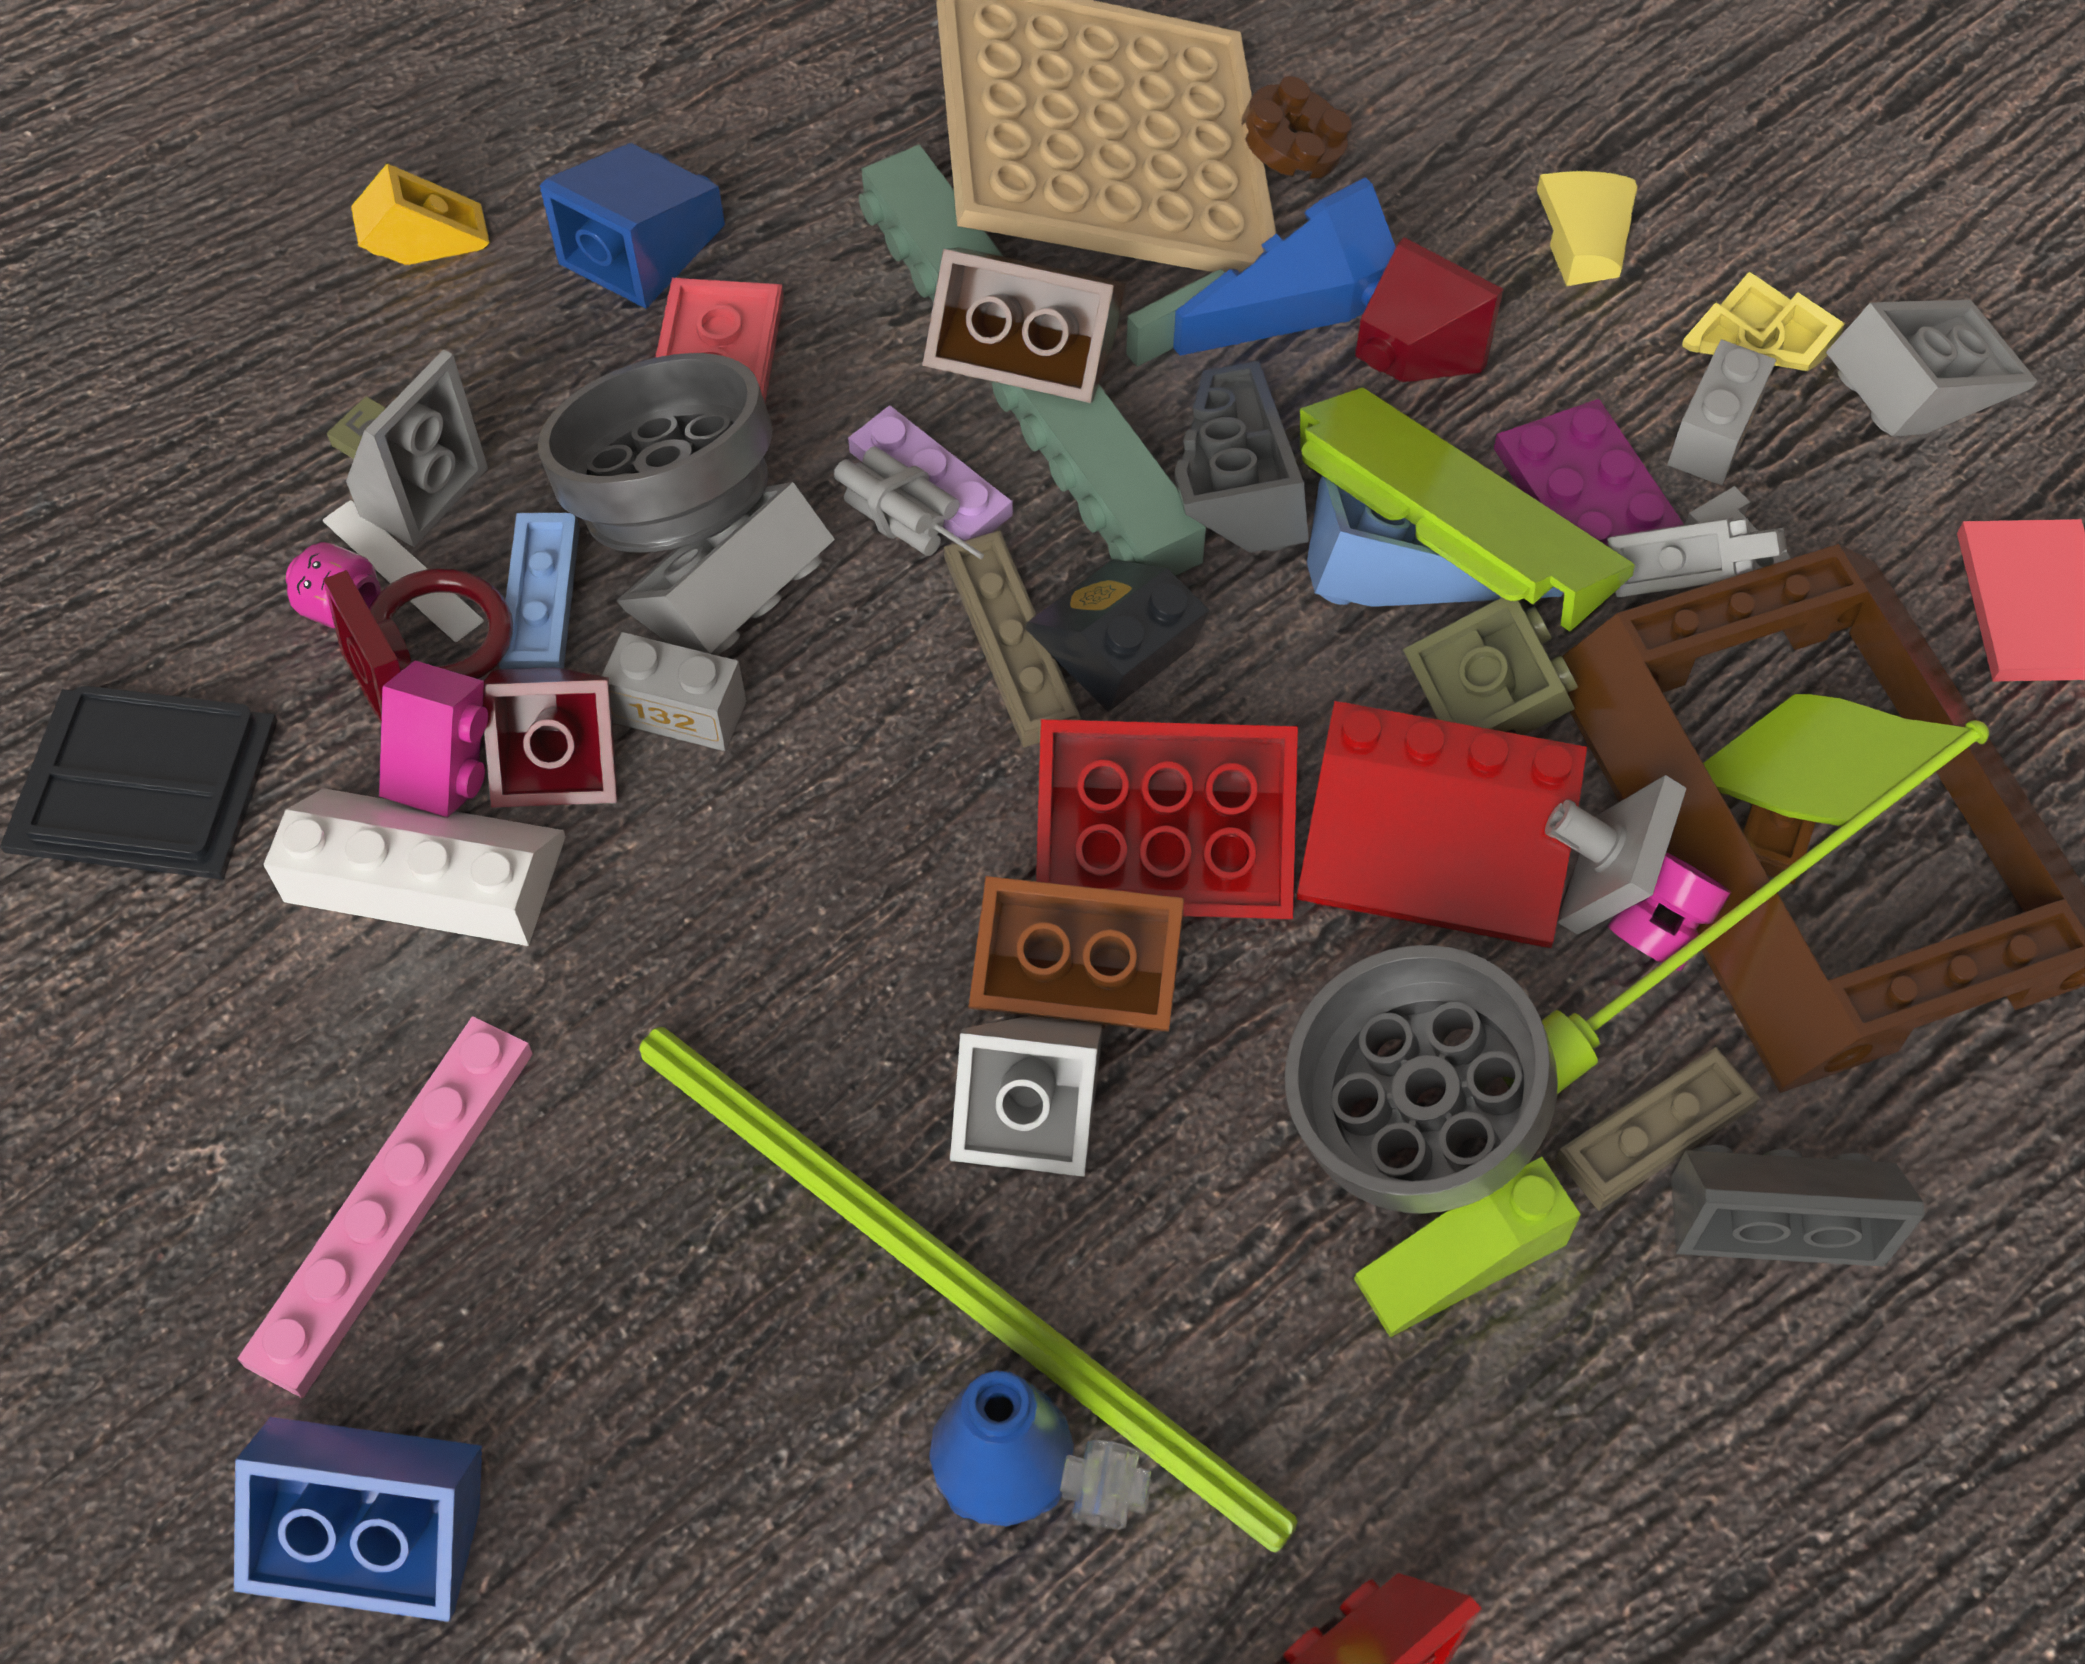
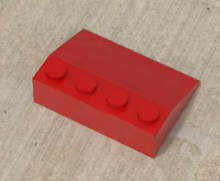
M1334 701L1296 900L1552 948L1571 848L1556 838L1546 835L1545 826L1552 811L1560 803L1564 804L1565 800H1571L1579 807L1587 747Z
M1041 719L1036 882L1184 898L1183 916L1293 919L1298 726Z
M1401 1573L1394 1575L1381 1587L1373 1579H1370L1341 1604L1339 1609L1346 1616L1325 1635L1317 1626L1311 1628L1287 1649L1283 1657L1289 1664H1448L1482 1608L1470 1595Z

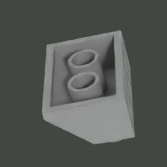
M793 482L766 486L757 503L739 520L710 537L675 548L616 601L624 611L667 643L718 655L738 640L740 633L737 629L751 616L756 618L765 614L781 600L782 596L778 591L792 578L793 580L801 579L816 569L822 562L819 554L835 539Z

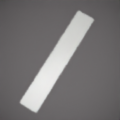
M348 501L323 519V522L359 555L366 557L373 564L375 570L390 583L408 574L427 570L422 563L385 530L360 517L353 501ZM431 593L410 601L454 642H458L484 622L473 609L453 593Z

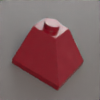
M1404 237L1398 243L1360 319L1355 357L1366 362L1372 369L1384 372L1401 382L1481 373L1487 366L1503 288Z
M556 667L493 670L484 680L482 705L488 712L484 736L491 808L617 803L618 788L609 677Z

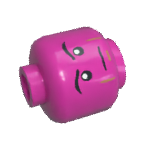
M319 542L307 547L291 561L286 572L287 594L293 609L300 615L330 628H335L323 581L324 578L347 570L368 608L381 592V587L375 568L366 557L325 542Z

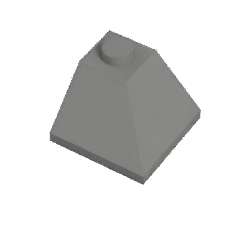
M1025 1016L963 1028L960 1033L950 1161L1085 1176L1103 1024Z

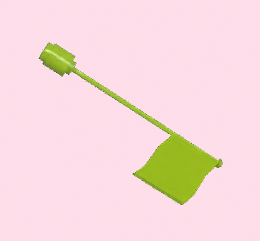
M1794 694L1703 762L1716 787L1722 794L1730 795L1787 817L1840 826V828L1585 1021L1577 1013L1567 1017L1559 1010H1554L1541 1020L1554 1052L1558 1079L1557 1094L1598 1064V1058L1593 1049L1600 1045V1041L1594 1031L1974 742L1984 744L1989 737V729L1986 724L1973 720L1966 723V727L1911 720L1841 698L1813 694ZM1502 1077L1507 1086L1511 1088L1514 1079Z

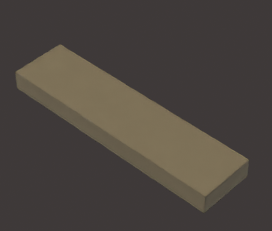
M1000 530L964 541L983 553V559H979L956 543L944 546L946 564L1022 747L1040 743L1041 719L1081 720L1056 659L1025 629L1026 623L1035 617L1036 613Z

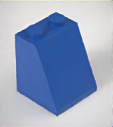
M628 143L548 177L539 185L558 264L645 309L671 283L672 278H676L725 225L718 185L703 175L693 174L671 163L661 154L651 153L633 143Z

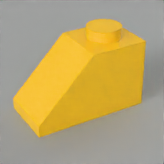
M388 163L351 206L359 247L367 249L374 255L384 256L404 265L483 250L490 243L481 203Z

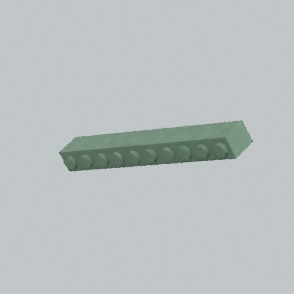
M920 144L861 168L864 193L859 194V204L862 213L870 225L877 224L882 230L887 247L896 261L903 260L908 266L913 283L923 298L929 296L934 303L943 249L961 247L1003 256L985 231L957 226L954 190ZM990 381L1000 407L1005 412L1011 410L1019 420L1026 443L1033 451L1040 450L1049 462L1050 472L1056 485L1063 492L1069 490L1078 502L1080 515L1087 528L1093 533L1098 531L1108 544L1111 559L1168 568L1175 576L1203 563L1206 527L1185 514L1178 489L1100 385H1098L1093 402L1088 403Z

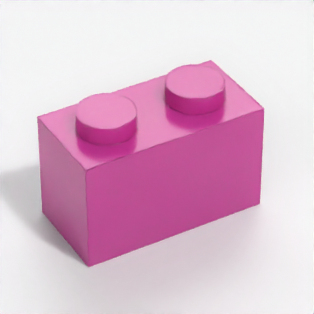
M415 660L383 685L379 797L448 818L465 801L477 795L485 775L484 764L479 762L481 737L484 734L488 720L487 709L482 706L484 681Z

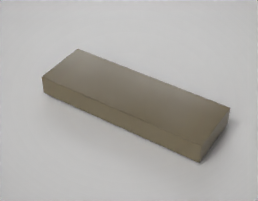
M1715 1047L1560 1148L1556 1159L1597 1210L1600 1211L1683 1156L1686 1150H1692L1755 1108L1760 1097Z

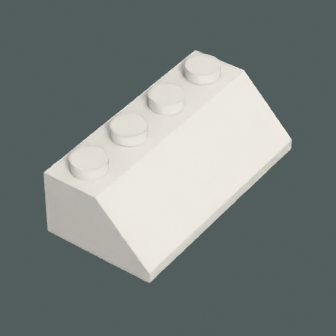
M323 788L285 810L263 865L282 900L286 903L529 946L566 836L564 830L456 811L447 818L388 799Z

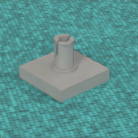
M1665 775L1595 817L1568 799L1564 801V804L1560 803L1552 811L1545 826V834L1551 838H1556L1580 853L1557 923L1578 935L1653 895L1687 789L1686 787Z

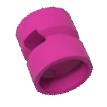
M1666 852L1653 895L1614 915L1608 924V928L1633 947L1663 963L1699 935L1696 930L1699 924L1713 923L1732 892L1705 873ZM1659 903L1679 914L1672 926L1653 915ZM1686 961L1676 970L1682 971L1688 961Z

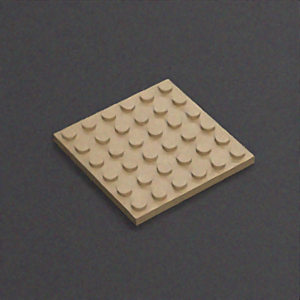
M936 0L957 226L1208 272H1215L1220 269L1227 272L1229 269H1237L1241 273L1251 266L1264 252L1261 245L1274 236L1276 230L1264 163L1249 149L1245 140L1249 130L1246 123L1242 125V115L1252 98L1241 32L1094 0Z

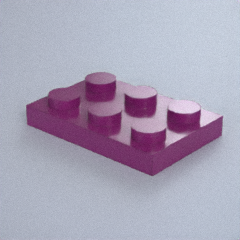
M1600 399L1496 435L1493 449L1518 488L1608 547V537L1684 525Z

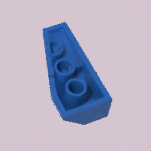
M1365 177L1319 200L1304 212L1308 222L1284 240L1276 233L1261 245L1264 252L1251 266L1241 273L1237 269H1229L1175 311L1173 349L1178 355L1181 356L1348 322L1362 315L1396 249L1373 184Z

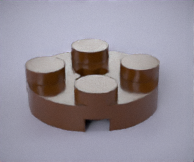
M1286 76L1281 80L1280 84H1270L1257 90L1242 115V125L1246 123L1249 130L1245 140L1253 154L1273 170L1292 177L1296 169L1313 171L1309 179L1321 178L1330 174L1336 168L1347 149L1348 134L1352 128V122L1346 113L1335 109L1325 99L1312 92L1305 81L1294 76ZM1288 127L1293 128L1298 132L1294 133Z

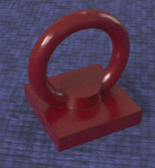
M446 568L414 572L387 586L377 595L369 608L347 570L323 579L341 654L380 724L382 723L383 685L412 663L404 639L392 620L394 614L407 602L431 593H453L471 599L486 614L488 633L482 645L472 655L459 662L436 667L480 679L500 663L510 646L513 634V619L510 608L502 594L492 584L474 574Z

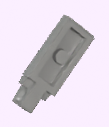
M1733 517L1608 537L1609 548L1635 564L1633 576L1616 590V597L1712 584L1755 570L1754 559L1782 555L1781 553L1787 552L1784 527L1750 532L1748 518L1733 520Z

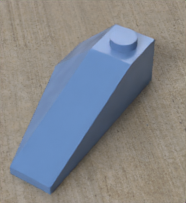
M1324 476L1321 477L1307 557V566L1315 594H1319L1335 604L1347 605L1353 602L1370 607L1491 601L1501 598V596L1422 544L1415 535L1416 525L1405 518L1400 520L1384 518ZM1553 587L1541 598L1561 597L1563 592Z

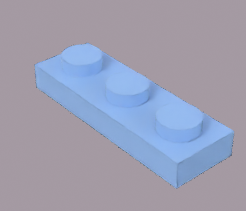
M571 513L516 514L506 592V602L513 619V634L510 646L499 663L500 669L551 667L564 669L580 529L577 516Z

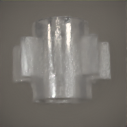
M1091 1440L1086 1443L1083 1458L1067 1455L1060 1490L1063 1491V1499L1075 1501L1072 1517L1080 1522L1096 1527L1124 1529L1126 1528L1129 1511L1146 1514L1152 1479H1150L1151 1471L1137 1469L1140 1453L1134 1448L1120 1443Z

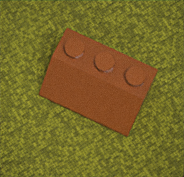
M986 876L969 1009L1169 1032L1183 924L1184 898Z

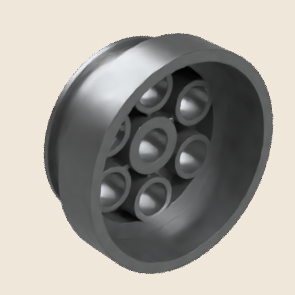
M674 354L625 366L579 389L561 403L547 419L541 429L537 446L538 454L556 499L569 513L585 519L589 532L598 542L620 551L657 552L682 547L710 537L739 520L757 503L768 481V468L764 455L771 443L772 424L758 381L754 373L747 366L732 358L715 354Z
M1435 945L1399 947L1377 953L1351 965L1327 983L1305 1009L1292 1035L1286 1057L1285 1091L1291 1117L1298 1133L1320 1166L1335 1182L1354 1196L1370 1204L1405 1213H1433L1460 1208L1487 1197L1503 1187L1527 1165L1540 1147L1552 1121L1557 1100L1558 1079L1554 1052L1541 1018L1530 998L1515 980L1498 966L1472 953L1451 947ZM1462 1028L1473 1030L1469 1039L1457 1046L1443 1045L1445 1038L1452 1031ZM1394 1039L1405 1040L1404 1046L1398 1053L1389 1057L1377 1056L1379 1049L1386 1042ZM1509 1077L1514 1079L1512 1087L1502 1095L1488 1096L1483 1094L1487 1084L1496 1078ZM1436 1087L1446 1089L1444 1096L1438 1103L1428 1107L1416 1105L1419 1096L1424 1091ZM1366 1098L1378 1099L1376 1107L1368 1115L1363 1117L1350 1116L1353 1106L1360 1100ZM1473 1137L1487 1139L1485 1148L1478 1155L1471 1158L1456 1156L1459 1146L1467 1139ZM1408 1147L1418 1149L1416 1158L1408 1166L1403 1168L1388 1167L1391 1157L1400 1149Z

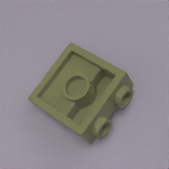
M1501 597L1403 649L1438 720L1504 732L1514 729L1517 734L1525 735L1575 709L1568 693L1577 689L1578 686L1562 655L1552 660L1547 656L1542 644L1552 639L1535 606L1524 611L1519 601H1509Z

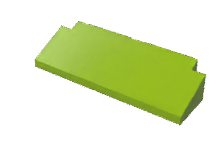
M1362 387L1300 408V450L1302 451V461L1307 466L1388 520L1405 518L1416 525L1415 535L1422 544L1506 600L1518 601L1524 598L1531 604H1534L1551 588L1556 587L1564 593L1560 626L1569 632L1633 576L1634 563Z

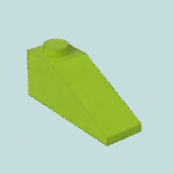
M1540 1157L1528 1163L1513 1179L1489 1196L1466 1206L1448 1210L1357 1272L1354 1280L1391 1338L1566 1246L1581 1214L1543 1157Z

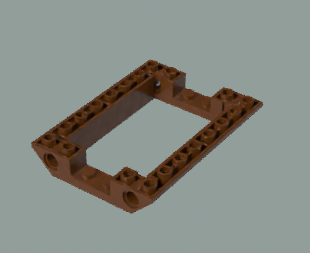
M1840 544L1616 613L1562 656L1578 686L1577 689L1568 693L1575 708L1570 711V714L1618 801L1621 802L1665 775L1687 788L1666 852L1705 873L1732 892L1712 924H1699L1696 929L1699 935L1767 884L1770 879L1663 695V692L1686 685L1696 658L1779 631H1783L1794 650H1798L1826 641L1830 633L1851 627L1849 632L1851 638L1902 718L1966 727V723L1977 720L1878 565ZM1989 737L1984 744L1974 742L1936 771L2024 913L1827 980L1779 894L1776 893L1701 950L1779 1093L1899 1052L1914 1028L2007 996L2013 1008L2018 1010L2085 986V886Z

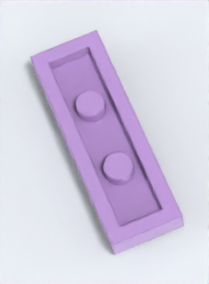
M890 405L848 437L850 453L861 462L866 451L876 446L908 468L912 466L921 468L928 473L931 483L958 499L960 506L956 515L950 520L944 519L943 527L963 541L992 533L1013 516L1012 501Z

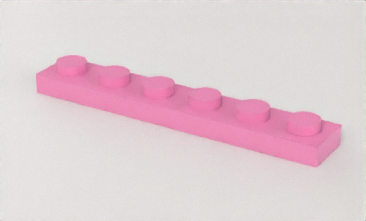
M474 1016L471 1017L237 1358L245 1368L301 1398L305 1397L533 1055L527 1042Z

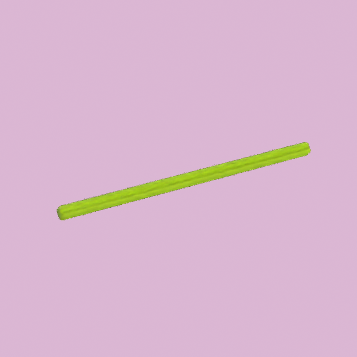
M656 1027L642 1040L639 1051L642 1059L1265 1548L1271 1552H1277L1284 1547L1296 1530L1298 1522L1296 1516L668 1029Z

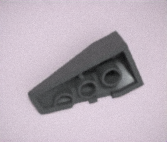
M1253 361L1203 371L1193 405L1194 418L1190 430H1186L1183 440L1185 450L1183 458L1177 461L1175 468V480L1185 514L1250 553L1262 550L1278 551L1289 545L1309 542L1304 482L1260 362Z

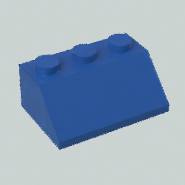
M270 1417L235 1459L234 1591L450 1622L455 1613L480 1511L482 1445Z

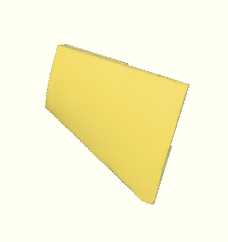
M1571 171L1540 175L1537 193L1553 228L1550 248L1566 286L1620 277L1637 192L1635 179L1596 171Z
M1748 272L1721 305L1715 302L1683 339L1682 346L1692 352L1714 355L1722 339L1776 359L1775 366L1809 371L1828 356L1826 351L1841 336L1845 323L1797 292L1792 299H1789L1751 272Z

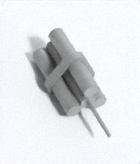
M876 446L866 451L862 463L854 464L850 460L845 459L837 465L834 471V478L848 487L844 494V501L875 521L878 531L888 538L894 539L899 537L924 555L931 556L940 545L941 539L937 535L940 532L979 559H983V553L943 528L944 519L950 520L956 515L960 502L931 483L928 473L917 466L908 468Z

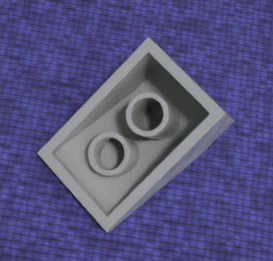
M1972 300L1870 302L1826 351L1838 367V375L1842 382L1860 395L1871 410L1873 422L1881 430L1890 434L1891 437L1927 434L2030 390L2038 382Z
M443 349L364 430L346 480L359 516L412 547H415L488 469L452 353Z

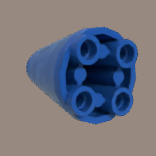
M996 1370L980 1375L947 1404L933 1428L929 1457L937 1488L947 1499L950 1508L955 1514L982 1524L1010 1526L1035 1519L1041 1513L1050 1511L1058 1504L1062 1497V1491L1071 1477L1074 1444L1066 1417L1049 1396L1012 1372Z

